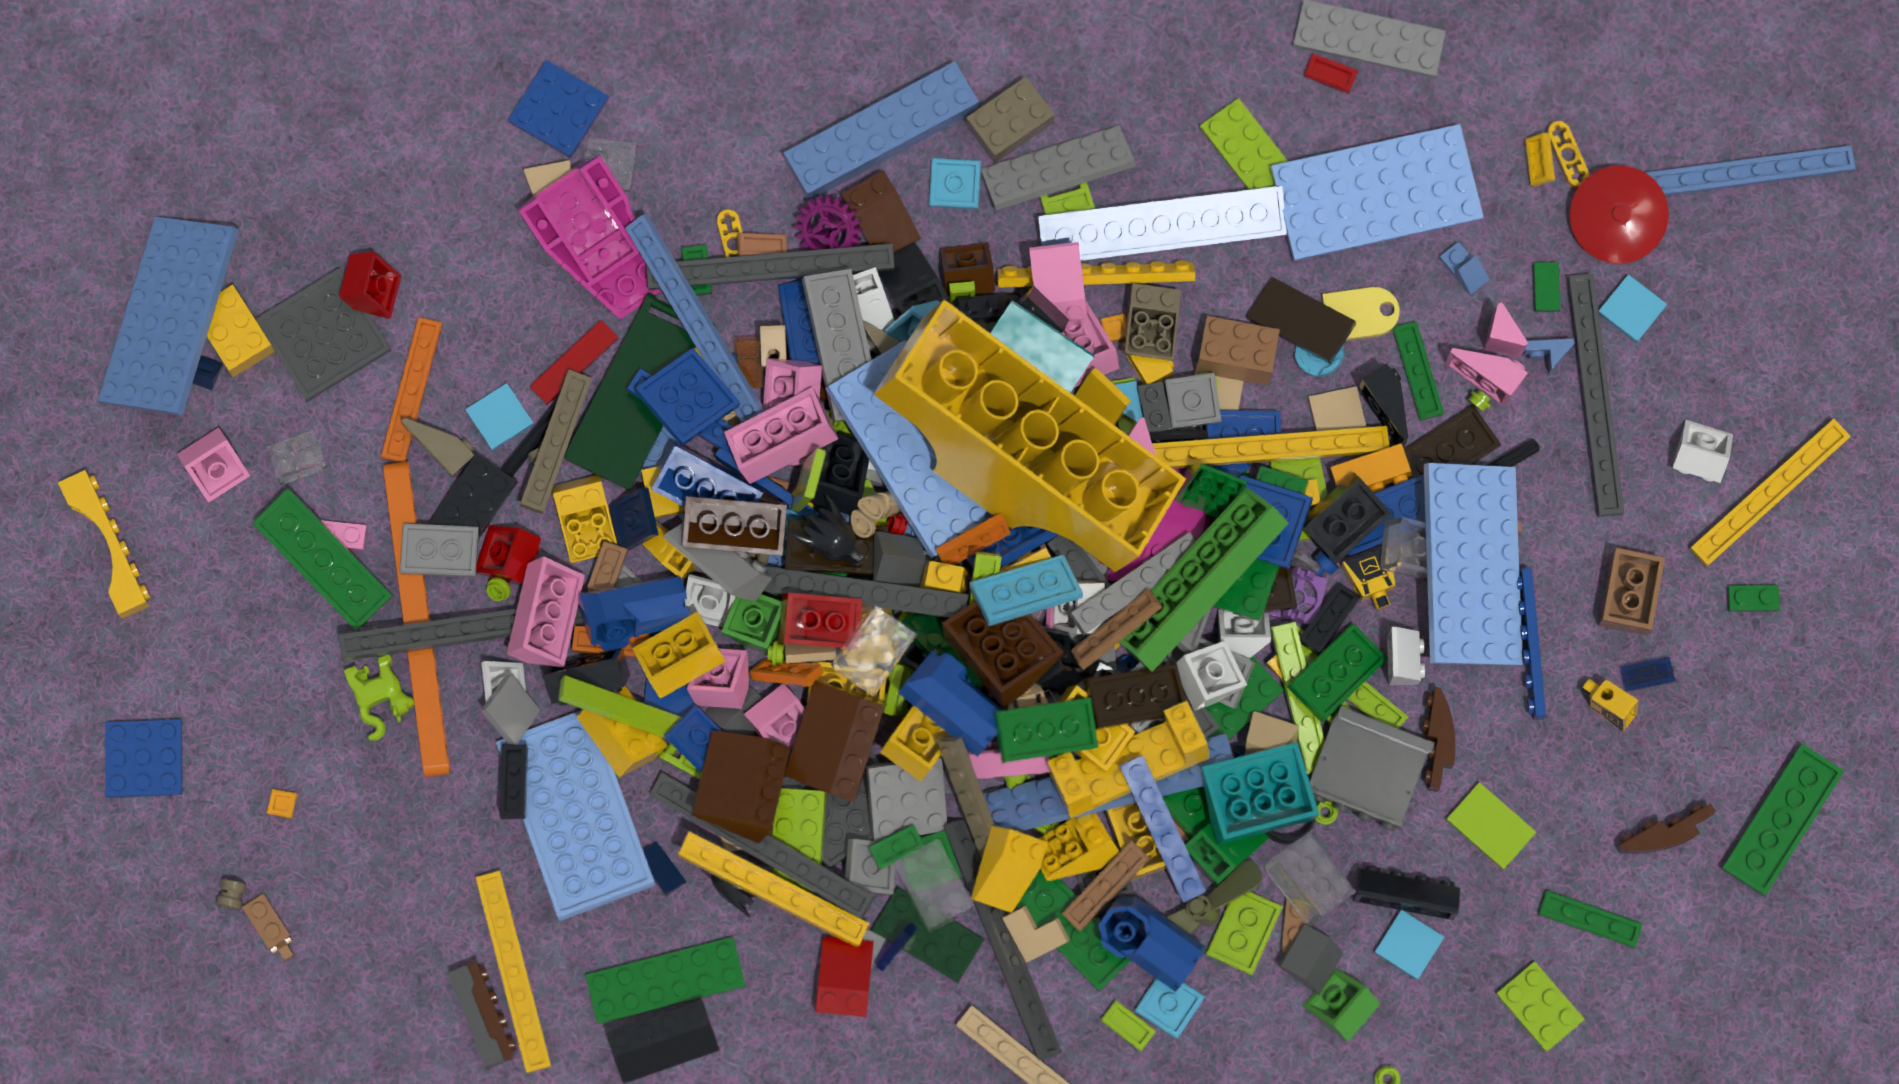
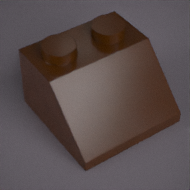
M988 242L940 248L944 287L948 297H950L949 284L974 281L975 294L985 295L989 292H995L993 263Z

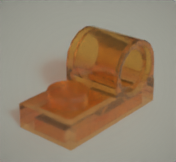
M761 337L736 338L738 366L752 388H763Z

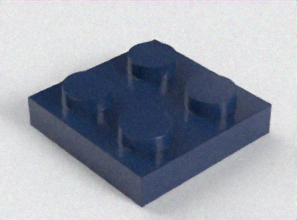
M639 488L609 505L617 546L631 550L659 535L649 488Z

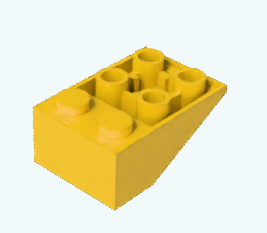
M594 475L553 486L552 492L570 563L598 557L604 541L617 545L600 476Z
M1097 813L1069 819L1038 838L1048 842L1040 868L1047 881L1101 869L1120 853Z

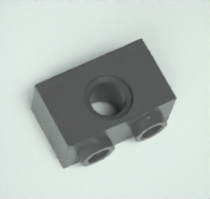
M1163 382L1138 386L1143 417L1145 418L1148 432L1172 431Z

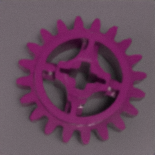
M829 194L826 200H824L822 195H819L816 201L811 198L807 202L808 206L804 205L800 209L802 213L796 216V219L800 222L794 228L801 230L796 239H804L800 247L809 246L808 251L857 247L855 243H859L862 239L857 234L863 231L862 227L856 226L861 222L862 218H854V214L858 210L848 209L850 201L842 205L841 196L836 201H833L832 194ZM819 212V223L815 227H811L813 215ZM846 229L845 241L839 244V233Z

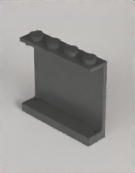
M1340 706L1335 712L1309 781L1316 802L1323 804L1325 800L1334 803L1333 808L1348 813V810L1357 812V817L1362 820L1371 822L1374 819L1382 822L1380 826L1390 831H1395V828L1401 829L1404 826L1402 821L1427 754L1432 752L1435 743Z

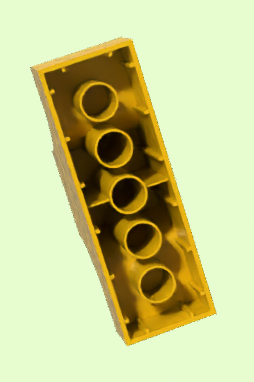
M945 300L921 319L873 394L913 423L924 434L936 454L937 464L933 472L993 516L1001 513L1011 529L1020 526H1030L1059 534L1075 542L1114 572L1141 555L1186 480L1177 471Z

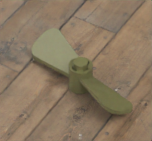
M1253 861L1243 862L1207 897L1198 895L1190 899L1185 909L1166 918L1190 936L1201 925L1205 927L1214 925L1220 916L1219 908L1256 889L1261 884L1263 874L1259 866Z

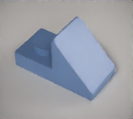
M1459 242L1439 257L1440 261L1470 296L1489 281L1477 256L1472 258Z
M1574 339L1527 341L1528 345L1523 356H1529V359L1537 360L1547 355L1548 372L1550 374L1572 349Z

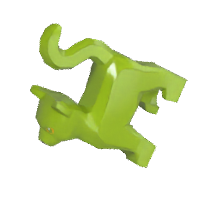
M391 655L378 658L380 676L370 680L368 679L370 672L367 666H364L359 671L356 666L344 670L348 685L355 694L360 718L364 723L376 728L368 736L370 741L379 740L386 731L385 723L379 717L370 715L369 710L389 700L390 711L399 723L401 722V716L407 714L409 709L414 706V699L402 692L400 681L391 670L393 663Z

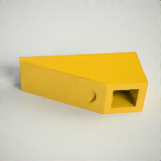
M656 521L659 535L642 544L661 564L675 575L680 576L681 579L688 578L689 574L692 575L697 566L664 538L669 530Z

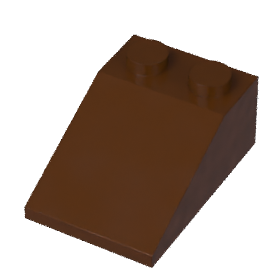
M884 170L841 194L843 205L850 201L848 209L858 210L854 214V218H862V220L856 226L863 228L861 234L868 246L893 244L894 253L921 239L903 202Z

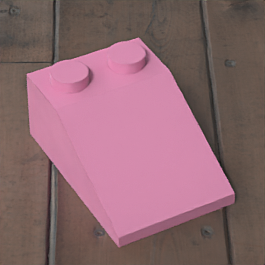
M1079 242L1029 248L1034 286L1069 320L1088 318Z
M1087 301L1088 318L1069 320L1065 330L1062 332L1069 339L1095 355L1074 387L1082 385L1095 367L1104 375L1119 369L1116 348Z
M1456 348L1450 351L1445 362L1447 366L1503 407L1511 400L1528 374L1525 371V367L1516 360L1511 361L1505 357Z

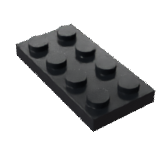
M476 453L428 525L478 527L479 540L518 481Z

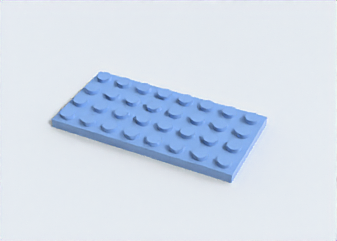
M1460 124L1276 164L1270 167L1274 185L1282 186L1284 209L1282 211L1293 262L1474 222L1484 218Z
M904 340L825 389L930 558L938 555L935 550L936 548L994 516L933 472L937 459L928 439L913 423L873 395L907 343Z
M1440 463L1424 464L1430 664L1523 665L1521 615L1519 611L1520 590L1517 587L1519 549L1516 467Z
M581 711L529 729L517 743V745L527 744L526 819L523 820L559 921L655 886L615 772L577 719ZM505 739L496 741L501 755L502 745L509 744Z

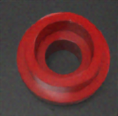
M892 514L886 525L888 526V533L903 535L905 533L908 523L905 521L906 518L903 514Z

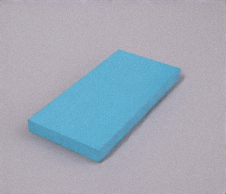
M1064 554L970 582V589L988 626L1083 597V592Z

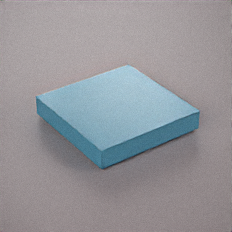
M932 158L929 207L978 210L981 161Z
M1628 274L1601 307L1599 315L1637 343L1667 304Z
M507 383L465 409L492 451L534 425Z
M1401 910L1374 953L1418 980L1444 939V936Z
M1155 979L1134 1012L1177 1040L1205 996L1185 983L1174 992Z

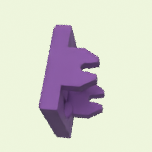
M1293 568L1291 570L1292 578L1297 579L1294 590L1304 594V602L1297 605L1296 609L1271 612L1268 615L1269 617L1309 626L1321 609L1327 578L1315 576V573L1310 570L1302 571L1301 568ZM1305 581L1314 588L1316 598L1307 596L1303 590ZM1305 604L1314 606L1306 614L1298 612L1299 608Z

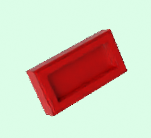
M1312 54L1304 77L1350 94L1358 70Z

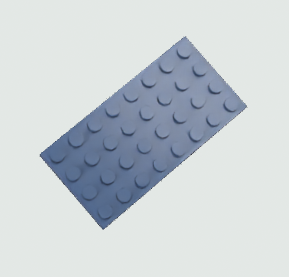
M154 217L98 398L100 403L183 416L239 230L237 228Z

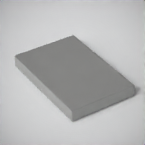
M403 523L400 574L476 578L479 528Z

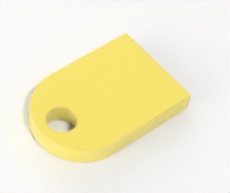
M1369 287L1322 294L1323 304L1356 321V326L1346 341L1385 335L1395 327L1400 313L1399 304L1393 294L1383 288ZM1384 304H1389L1392 306L1394 313L1390 316H1384L1380 312V307Z

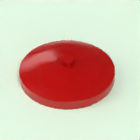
M1616 165L1605 167L1592 173L1579 185L1571 201L1569 219L1572 233L1585 252L1606 263L1626 264L1645 257L1660 243L1667 229L1669 210L1663 190L1650 175L1634 167Z

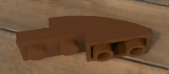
M1435 687L1433 694L1428 693L1426 708L1430 709L1429 718H1424L1422 732L1426 733L1425 740L1435 741L1432 752L1428 754V758L1432 759L1431 769H1426L1424 783L1429 784V791L1438 792L1441 787L1443 768L1452 769L1454 766L1455 732L1447 700L1441 688Z
M1701 803L1689 811L1691 815L1684 820L1679 816L1669 822L1670 828H1667L1663 820L1657 824L1653 820L1641 827L1643 832L1634 836L1632 832L1620 840L1622 844L1617 850L1619 853L1646 854L1676 847L1697 837L1700 832L1696 825L1714 815L1716 811L1712 804L1704 807Z

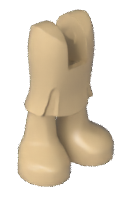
M889 490L885 493L880 492L875 495H869L858 501L859 509L852 512L851 525L853 531L859 537L867 538L875 533L876 526L874 521L890 517L892 514H899L901 510Z

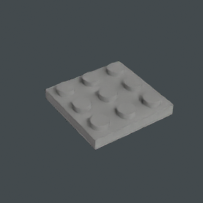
M941 757L938 758L922 782L894 762L866 766L871 831L874 842L882 841L912 825L915 826L919 835L945 830L947 814Z

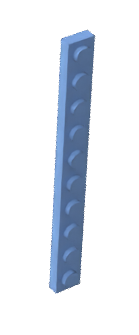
M1850 145L1646 173L1659 184L1665 196L1853 172L1856 168L1852 146Z
M648 214L641 215L625 227L704 361L740 402L739 407L734 411L741 423L765 411L764 407Z

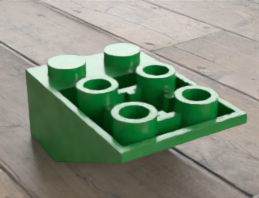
M1201 463L1192 464L1182 474L1186 480L1178 491L1175 501L1182 503L1188 508L1203 511L1209 516L1219 517L1247 485V481Z
M1210 822L1185 847L1193 864L1216 888L1258 850L1269 837L1263 833L1218 845Z

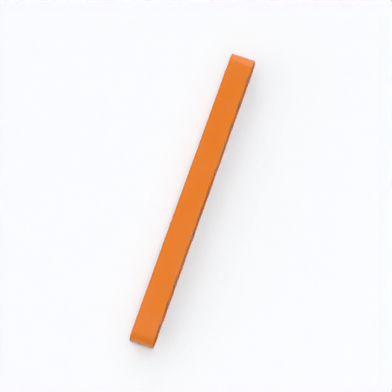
M409 462L383 465L403 622L404 625L429 622L430 614L427 595H425L427 592L424 575L400 574L403 523L417 524L411 475H409L411 474ZM434 648L408 652L424 776L427 778L450 774V765H448L449 757L447 742L445 741L446 734L442 716L440 692H438L440 689Z

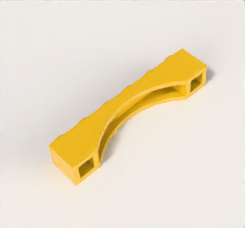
M84 470L58 482L70 508L94 522L107 540L112 559V580L108 593L118 615L124 619L149 607L147 599L151 598L145 584L140 586L137 577L141 575L134 562L130 564L127 558L130 551L125 541H119L117 533L120 532V529L115 519L110 520L107 515V511L110 508L105 497L100 498L96 491L100 488L94 475L90 476Z

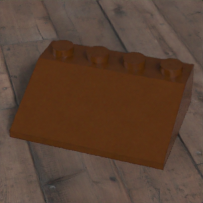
M975 601L942 623L944 639L1003 708L1024 695L1064 655L1059 646L1031 614L988 626L977 601Z
M815 680L784 776L828 794L854 802L857 799L887 703Z
M712 730L691 816L759 844L773 828L790 747L769 738Z

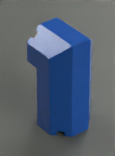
M677 575L579 594V609L591 645L596 646L598 644L604 651L624 648L630 644L629 639L633 636L636 639L643 634L663 631L689 616V607L685 606L684 599H687L686 591L681 577H677Z
M932 651L898 693L952 737H962L965 747L978 757L997 734L994 712L1004 710L971 684L970 679L966 681L965 675L967 671L965 666L950 654L943 653L942 656H935L937 652Z
M1118 896L1098 925L1099 931H1101L1103 947L1119 958L1127 957L1174 992L1184 983L1196 966L1197 960L1203 956L1207 949L1206 946L1137 897Z

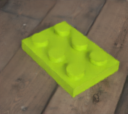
M1535 961L1496 994L1545 1053L1585 1020Z

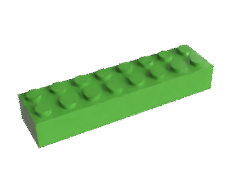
M1246 487L1152 588L1151 591L1157 597L1162 608L1118 643L1153 672L1289 523L1274 506Z

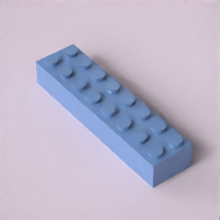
M954 61L784 152V161L807 201H809L811 198L814 199L966 118L979 109V101Z

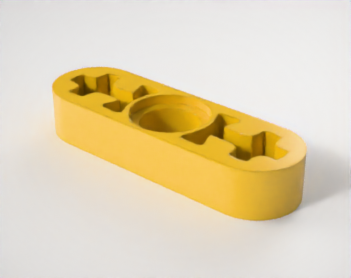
M1556 121L1550 125L1547 131L1550 134L1551 147L1568 185L1577 189L1589 176V171L1569 126L1565 122ZM1555 128H1558L1559 131H1564L1562 139L1565 144L1559 148L1557 145H1560L1561 140L1558 135H1553ZM1565 149L1572 150L1575 158L1572 161H1566L1562 158L1561 152ZM1577 162L1579 163V165H1576L1575 169L1578 175L1583 174L1581 182H1579L1577 179H1572V177L1574 176V170L1571 166L1575 165Z
M723 210L717 217V224L726 258L730 256L736 257L738 256L737 250H730L727 247V243L731 239H737L738 233L735 232L736 230L739 233H743L740 220L735 211ZM726 216H729L731 220L735 219L732 222V233H728L727 225L721 223L725 221Z

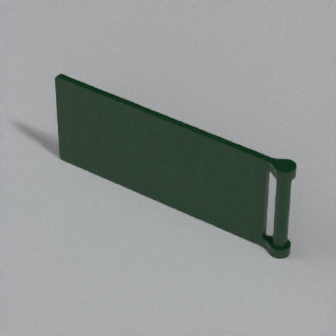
M648 293L632 327L564 455L566 461L627 490H631L663 428L662 423L644 402L629 393L627 388L640 368L653 376L690 349L696 348L686 330L648 313L652 307L680 321L671 305L656 299V296Z

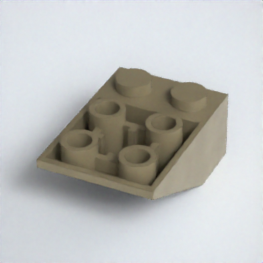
M1132 284L1128 294L1124 354L1174 361L1181 290Z

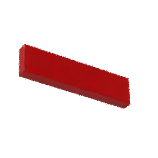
M600 320L530 386V389L546 405L550 404L560 394L568 370L582 374L619 339L618 336Z

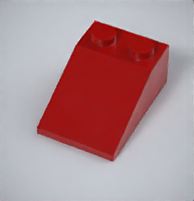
M783 593L778 643L858 649L862 599Z
M823 936L816 1013L867 1017L874 941L862 940L860 945L855 947L839 938Z

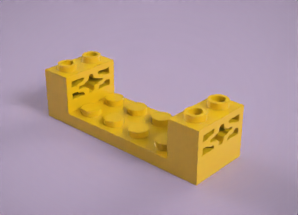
M1185 701L1164 710V723L1132 736L1107 772L1102 771L1083 758L1075 761L1071 752L1047 761L1050 776L1070 819L1131 793L1119 765L1141 754L1144 756L1155 782L1210 759L1208 743L1188 702Z

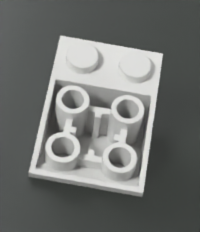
M876 267L853 275L862 320L884 332L894 322V318Z

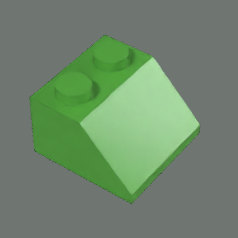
M762 594L756 602L735 597L721 633L749 649L768 655L769 646H773L774 641H778L782 602Z
M1335 968L1321 994L1313 993L1303 1007L1332 1032L1349 1042L1381 1003L1366 986Z

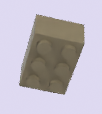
M1024 77L966 117V126L995 164L1052 125L1055 114L1027 77Z

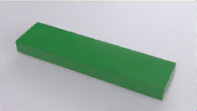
M1417 321L1393 327L1392 330L1419 420L1423 421L1444 415Z
M1547 890L1538 913L1539 916L1631 948L1636 947L1643 925L1642 923Z

